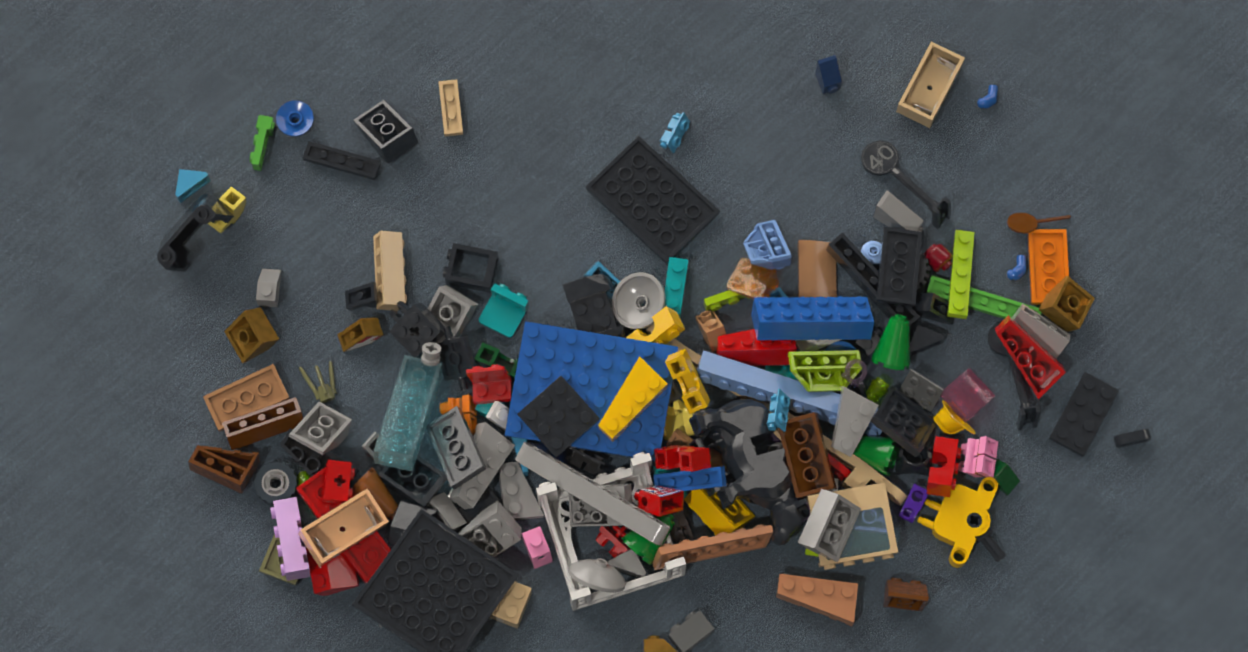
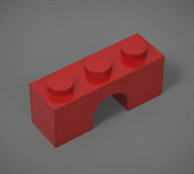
M935 437L932 463L940 464L943 467H930L927 494L950 497L951 490H955L957 479L953 478L954 474L958 475L959 463H956V459H960L962 449L958 447V439Z
M670 445L654 449L657 469L680 467V471L693 472L711 467L709 448Z

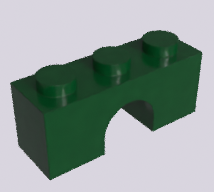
M482 342L474 359L476 366L487 368L496 364L502 365L512 378V382H514L518 357L517 360L511 359L503 355L499 349Z

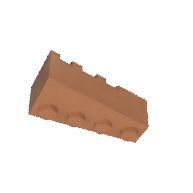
M779 574L776 597L853 626L858 584Z

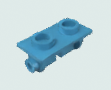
M684 112L682 114L676 113L672 116L667 126L672 132L665 130L660 139V146L665 149L668 146L672 153H675L677 147L680 146L681 139L689 128L690 120Z
M778 389L777 393L773 394L770 398L769 411L774 413L768 415L767 426L771 431L780 428L783 432H786L790 397L781 389Z

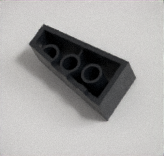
M291 428L280 443V446L311 477L325 468L328 460L344 461L331 452L321 455L289 437V434L292 432ZM351 466V468H354V469H355V471H354V478H355V476L357 475V473L359 472V470H358L357 468H355L354 466Z

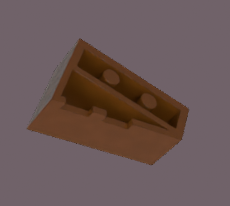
M197 445L188 463L190 471L242 494L257 468L260 458L257 452L246 453L240 450L229 451L217 447Z

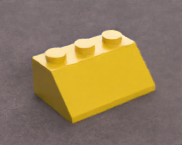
M706 489L692 490L684 498L689 507L714 532L715 536L722 532L733 533L743 528L755 517L740 499H735L729 508L723 509L718 494L716 493L709 497Z

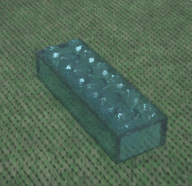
M404 356L374 448V463L413 471L443 376L441 362L436 366H427L422 363L421 358Z

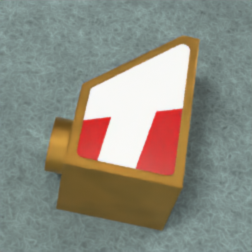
M361 318L337 335L343 352H347L373 343L383 336V332L378 318Z

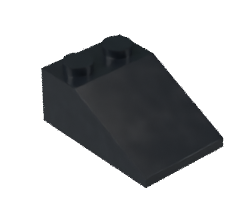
M382 100L353 120L377 153L388 164L419 143L413 128L385 100Z
M404 445L401 446L379 474L385 485L424 508L447 480L445 473Z

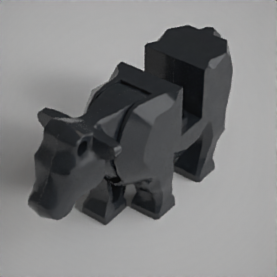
M740 399L729 402L718 409L709 408L696 411L689 419L695 437L700 436L703 432L704 434L700 438H695L689 443V446L717 447L721 451L722 464L727 471L725 472L727 486L706 488L708 496L710 497L717 493L723 509L729 508L735 499H744L749 503L770 509L773 527L771 539L773 543L778 546L788 543L792 534L810 516V510L805 506L809 502L807 498L802 500L796 498L792 476L785 459L784 448L761 455L756 454L755 444L762 443L776 431L768 429L769 410L763 403L752 399Z

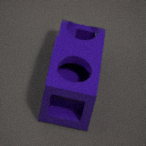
M913 484L899 517L913 524L928 496L927 490Z

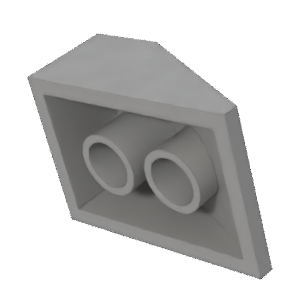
M444 285L438 288L428 309L445 327L451 326L453 337H459L469 323L478 304L448 285ZM445 334L439 339L437 343H440L444 339H446Z
M318 402L292 430L289 437L323 455L338 447L348 436L352 419Z

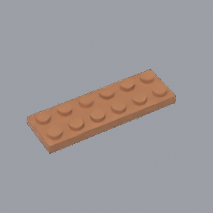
M761 524L753 529L746 530L741 528L733 533L722 532L713 537L702 536L694 541L683 540L679 544H663L657 550L653 560L654 570L663 569L665 562L684 557L686 564L766 548L773 534V529L771 525L765 526Z

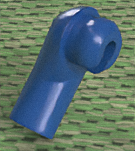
M989 85L988 95L978 99L977 104L979 108L987 109L996 103L997 85Z
M1018 255L1017 266L1007 272L1010 280H1018L1025 275L1027 270L1025 255Z

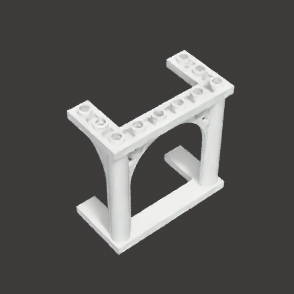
M637 453L630 459V468L621 467L616 469L615 473L609 475L607 473L599 474L593 481L600 485L625 484L628 481H632L634 483L632 502L638 507V501L634 498L636 490L654 486L650 475L652 465L650 453ZM550 482L542 483L539 485V488H536L538 504L540 508H543L568 586L570 604L573 611L685 576L686 562L684 557L665 562L663 571L626 582L625 589L621 592L597 591L591 593L589 587L578 583L568 573L569 566L578 561L571 539L572 527H570V519L564 522V517H561L562 514L570 518V512L565 511L561 507L562 502L569 501L568 492L560 487L557 491L556 484ZM670 533L664 544L670 543L673 545Z

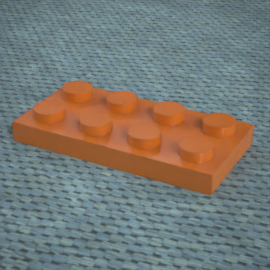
M1037 229L1028 233L1031 305H1041L1046 294L1065 276H1069L1066 229Z

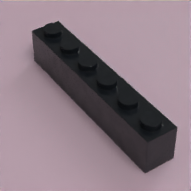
M843 232L828 244L826 249L828 253L889 320L891 317L899 314L906 316V320L909 321V329L917 323L920 317L910 306L876 302L879 272Z

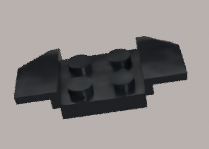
M606 275L588 276L563 284L564 292L578 330L622 338L629 336L628 327L624 325L617 326L607 292L615 291L616 288Z

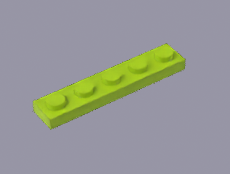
M955 230L947 317L967 319L974 232Z

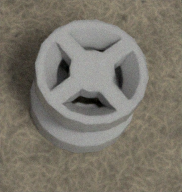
M434 342L425 343L422 346V363L427 366L438 365L441 358V346Z

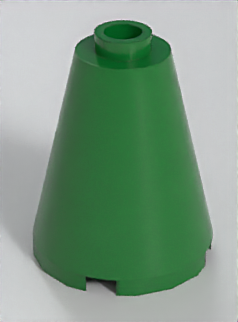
M896 314L895 317L890 318L871 358L873 363L878 365V362L884 363L883 367L894 370H904L905 367L909 369L910 334L909 321L906 320V316Z
M862 435L853 454L873 469L889 476L891 473L888 470L889 468H894L900 448L896 447L897 442L890 437Z
M672 514L660 517L653 515L671 527L662 545L675 524L673 521L675 517ZM632 530L622 537L624 543L637 555L643 556V560L649 565L653 563L657 550L661 545L649 541Z

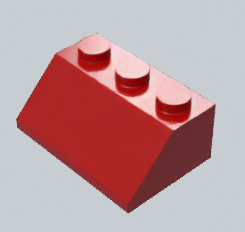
M306 547L314 594L327 596L359 586L357 571L343 553L319 567Z

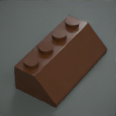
M813 412L788 419L786 432H783L780 428L778 429L785 450L788 468L792 476L796 498L820 494L821 489L827 491L837 490L818 414Z

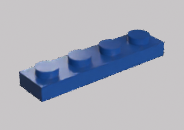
M725 466L706 468L693 472L680 471L654 475V485L682 491L727 486Z

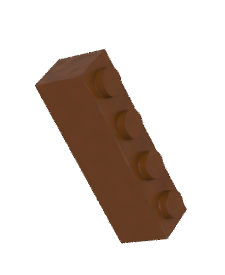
M295 397L222 422L231 450H235L287 432L290 428L294 429L303 420V415Z

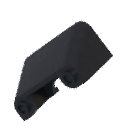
M211 194L201 195L162 239L157 255L159 263L166 270L185 272L191 266L187 261V255L191 251L185 246L189 239L203 224L210 222L216 224L217 221L229 223L234 215L215 196Z

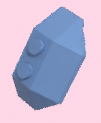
M776 220L756 224L754 230L743 243L751 264L771 270L790 266L791 253Z

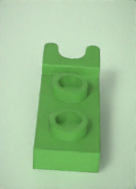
M258 116L256 125L258 134H255L253 142L255 150L250 154V163L254 170L261 171L268 138L269 135L273 136L275 127L273 117Z

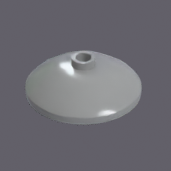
M643 272L630 274L621 280L612 297L614 316L622 325L630 329L649 327L654 323L652 317L665 306V291L662 284L654 276Z
M604 559L576 561L568 569L569 575L575 581L594 590L616 593L623 591L626 586V581L622 574Z

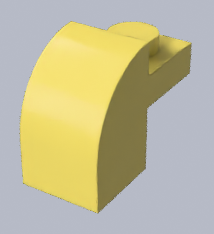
M230 187L221 196L219 201L234 217L229 223L217 221L216 224L208 223L220 233L231 223L234 224L246 205V197L233 187Z

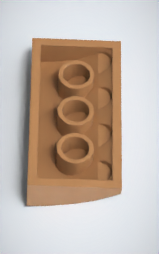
M798 240V297H837L836 260L826 250L830 242Z

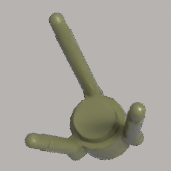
M329 361L330 387L329 384L324 383L319 367L315 366L321 385L318 387V391L303 368L299 367L302 376L315 394L316 400L326 403L335 399L337 392L334 383L332 361Z

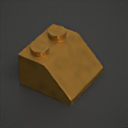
M1065 276L1046 294L1039 311L1061 329L1069 332L1080 329L1095 298L1069 276Z
M261 307L245 310L224 331L242 363L269 350L279 340Z

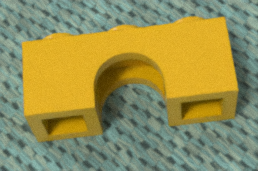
M666 306L652 317L655 327L650 335L636 329L626 338L666 345L672 339L678 337L685 330V327L678 313Z
M686 348L668 355L665 363L673 380L677 379L681 386L682 399L689 414L708 407L710 402L709 396Z

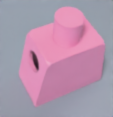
M540 526L521 534L534 569L553 562L550 549Z

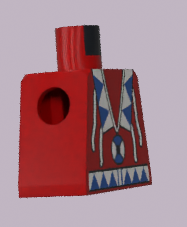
M652 486L636 490L634 498L638 501L640 509L660 517L683 510L684 491L662 486Z

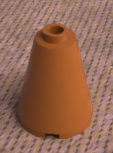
M372 467L353 486L352 498L368 488L386 518L392 520L396 514L398 504L376 470Z

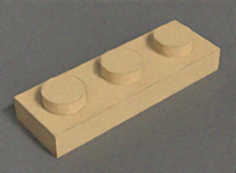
M457 80L439 81L445 137L463 135Z

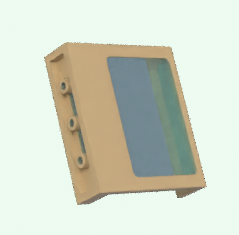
M885 483L833 491V493L841 495L860 507L861 511L839 561L835 562L818 554L819 568L824 567V570L834 569L837 564L842 563L844 567L855 565V561L863 560V563L874 562L876 557H882V560L894 558L893 554L898 553ZM819 494L806 497L809 502L807 506L809 505L810 514Z

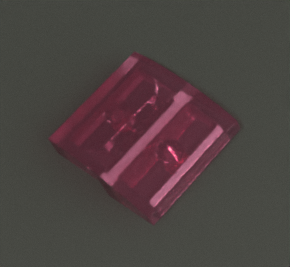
M969 368L943 390L941 397L966 423L980 409L992 401L995 395Z

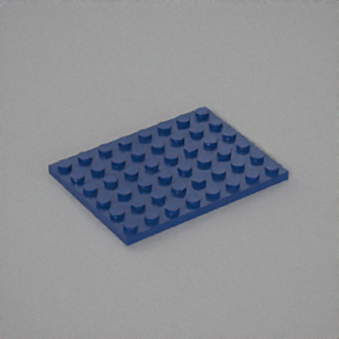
M525 321L505 436L541 442L517 414L557 378L562 376L600 418L594 426L570 447L632 458L633 455L644 452L645 454L650 453L652 461H655L654 449L661 448L673 382L665 361L668 355L678 352V347ZM641 357L668 383V388L612 442L599 429L598 425L638 358Z

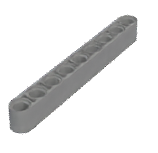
M524 442L515 458L518 463L555 483L560 488L657 545H662L671 528L666 523L530 443Z

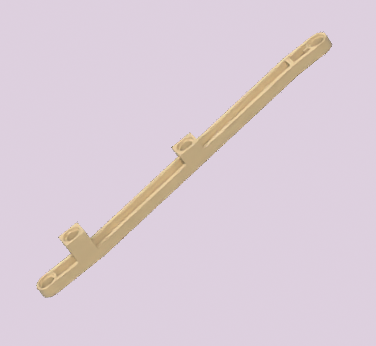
M654 323L647 328L646 332L648 335L653 332ZM675 338L666 344L677 346L678 351L686 348L697 370L701 358L700 355ZM730 391L741 399H752L754 401L763 403L768 410L770 408V403L758 401L754 398L745 395H739L736 392ZM788 412V419L795 418V416ZM823 435L828 454L853 470L843 482L842 486L845 489L868 486L869 483L871 485L885 483L888 498L897 505H902L907 498L903 491L854 454L849 457L832 448V440Z

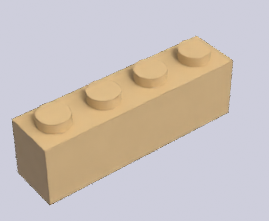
M380 231L373 236L377 289L376 306L380 310L393 309L398 311L400 309L397 307V303L402 301L406 304L407 295L405 294L406 277L404 275L405 258L403 257L404 240L402 239L401 232Z

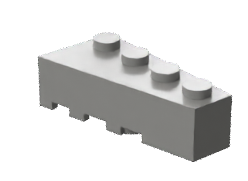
M486 422L476 425L473 436L486 470L457 489H453L450 495V499L463 509L474 508L515 446Z

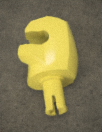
M680 399L673 402V407L668 406L663 434L664 440L669 441L677 428L688 436L694 435L689 422L694 413L689 414L685 403Z

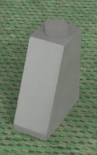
M889 191L885 192L876 205L873 217L891 228L922 232L924 220Z

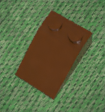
M891 578V580L886 581L883 607L923 611L928 602L927 585H923L921 581L911 580L910 583L902 582L900 578Z

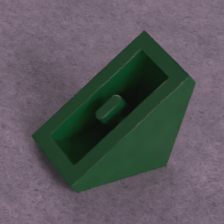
M994 459L996 464L993 478L998 483V489L1008 496L1020 480L1007 463Z

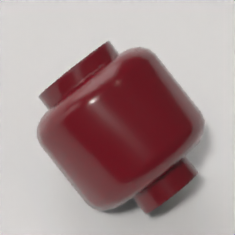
M933 244L924 253L925 259H928V265L935 272L941 270L945 272L952 265L950 261L953 256L942 244Z

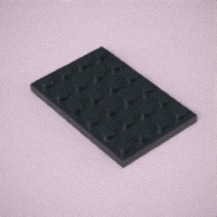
M639 135L586 186L588 192L666 264L669 263V257L674 258L720 213L719 209Z

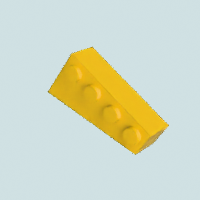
M641 357L638 358L598 425L599 429L612 442L668 388V383Z

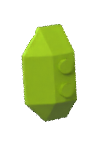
M859 350L788 353L792 374L808 392L841 391V387L847 388L862 370Z

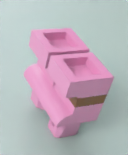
M987 436L980 437V439L968 438L967 443L961 444V453L966 456L965 461L959 463L958 470L973 477H994L996 464L994 459L997 456L998 441Z

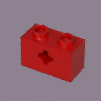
M327 461L322 502L343 504L352 498V488L349 487L350 480L354 479L355 471L354 468H351L352 462ZM337 478H340L341 486H337L338 484L335 482Z

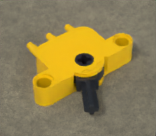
M993 477L984 478L977 491L956 484L955 490H951L950 497H944L942 504L926 499L925 505L938 511L934 522L919 517L917 520L918 523L932 529V534L935 538L953 546L949 555V563L955 568L964 566L975 541L977 544L982 542L996 562L1001 561L1005 557V553L991 536L993 531L990 528L991 519L987 512L998 488V483ZM990 484L993 490L986 491L983 485ZM971 520H972V521H974V520L977 521L976 525H975V524H972V525H971L969 522H970ZM956 553L961 554L963 561H956L953 555Z

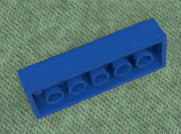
M758 297L753 300L751 317L757 340L871 339L874 319L867 297Z

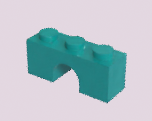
M669 257L664 307L667 306L673 309L681 317L688 260Z

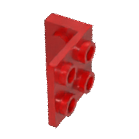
M498 364L487 368L475 366L472 369L466 370V374L473 384V403L475 405L494 403V401H511L512 378L504 366Z

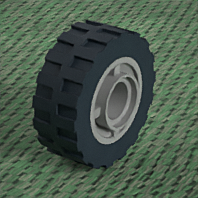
M282 462L265 464L256 473V478L254 479V488L257 495L266 504L274 506L273 501L295 497L296 488L299 485L293 469ZM274 480L281 481V485L278 488H272L271 484Z

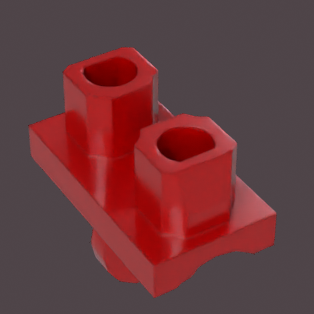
M601 526L596 541L603 547L611 541L614 547L609 553L614 558L631 550L621 538L627 534L625 533L628 530L626 526L622 528L613 526L612 528L616 532L609 526Z

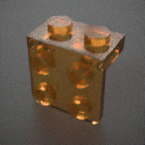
M741 258L726 287L730 291L754 300V298L771 297L770 294L773 290L777 289L779 280L777 279L776 269L771 270L753 265L749 259Z

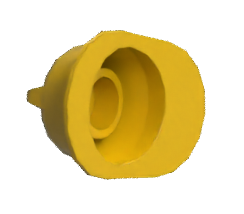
M942 400L944 406L933 418L939 428L948 434H956L964 429L972 434H976L974 429Z

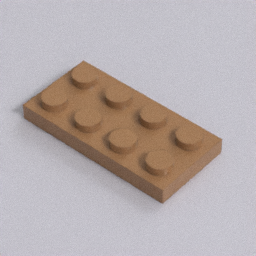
M274 364L203 396L219 432L224 430L222 422L290 399Z

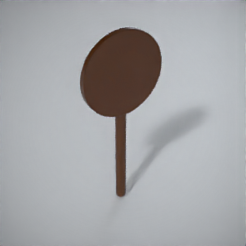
M1014 213L1008 217L1007 225L1014 232L1026 234L1036 230L1038 223L1070 219L1071 216L1065 215L1036 220L1034 216L1028 213Z

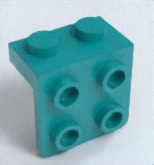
M494 283L491 289L492 296L479 317V323L508 338H512L529 308V300L519 292L517 294L511 292L510 288L503 284L497 285Z

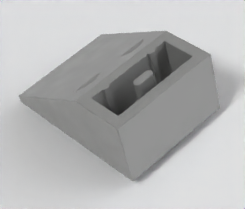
M631 484L601 485L632 503ZM568 492L570 527L623 526L621 523Z
M496 501L482 510L458 534L492 557H495L521 540L522 528L501 503Z

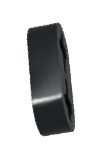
M1149 429L1120 434L1113 438L1115 446L1120 448L1151 440Z

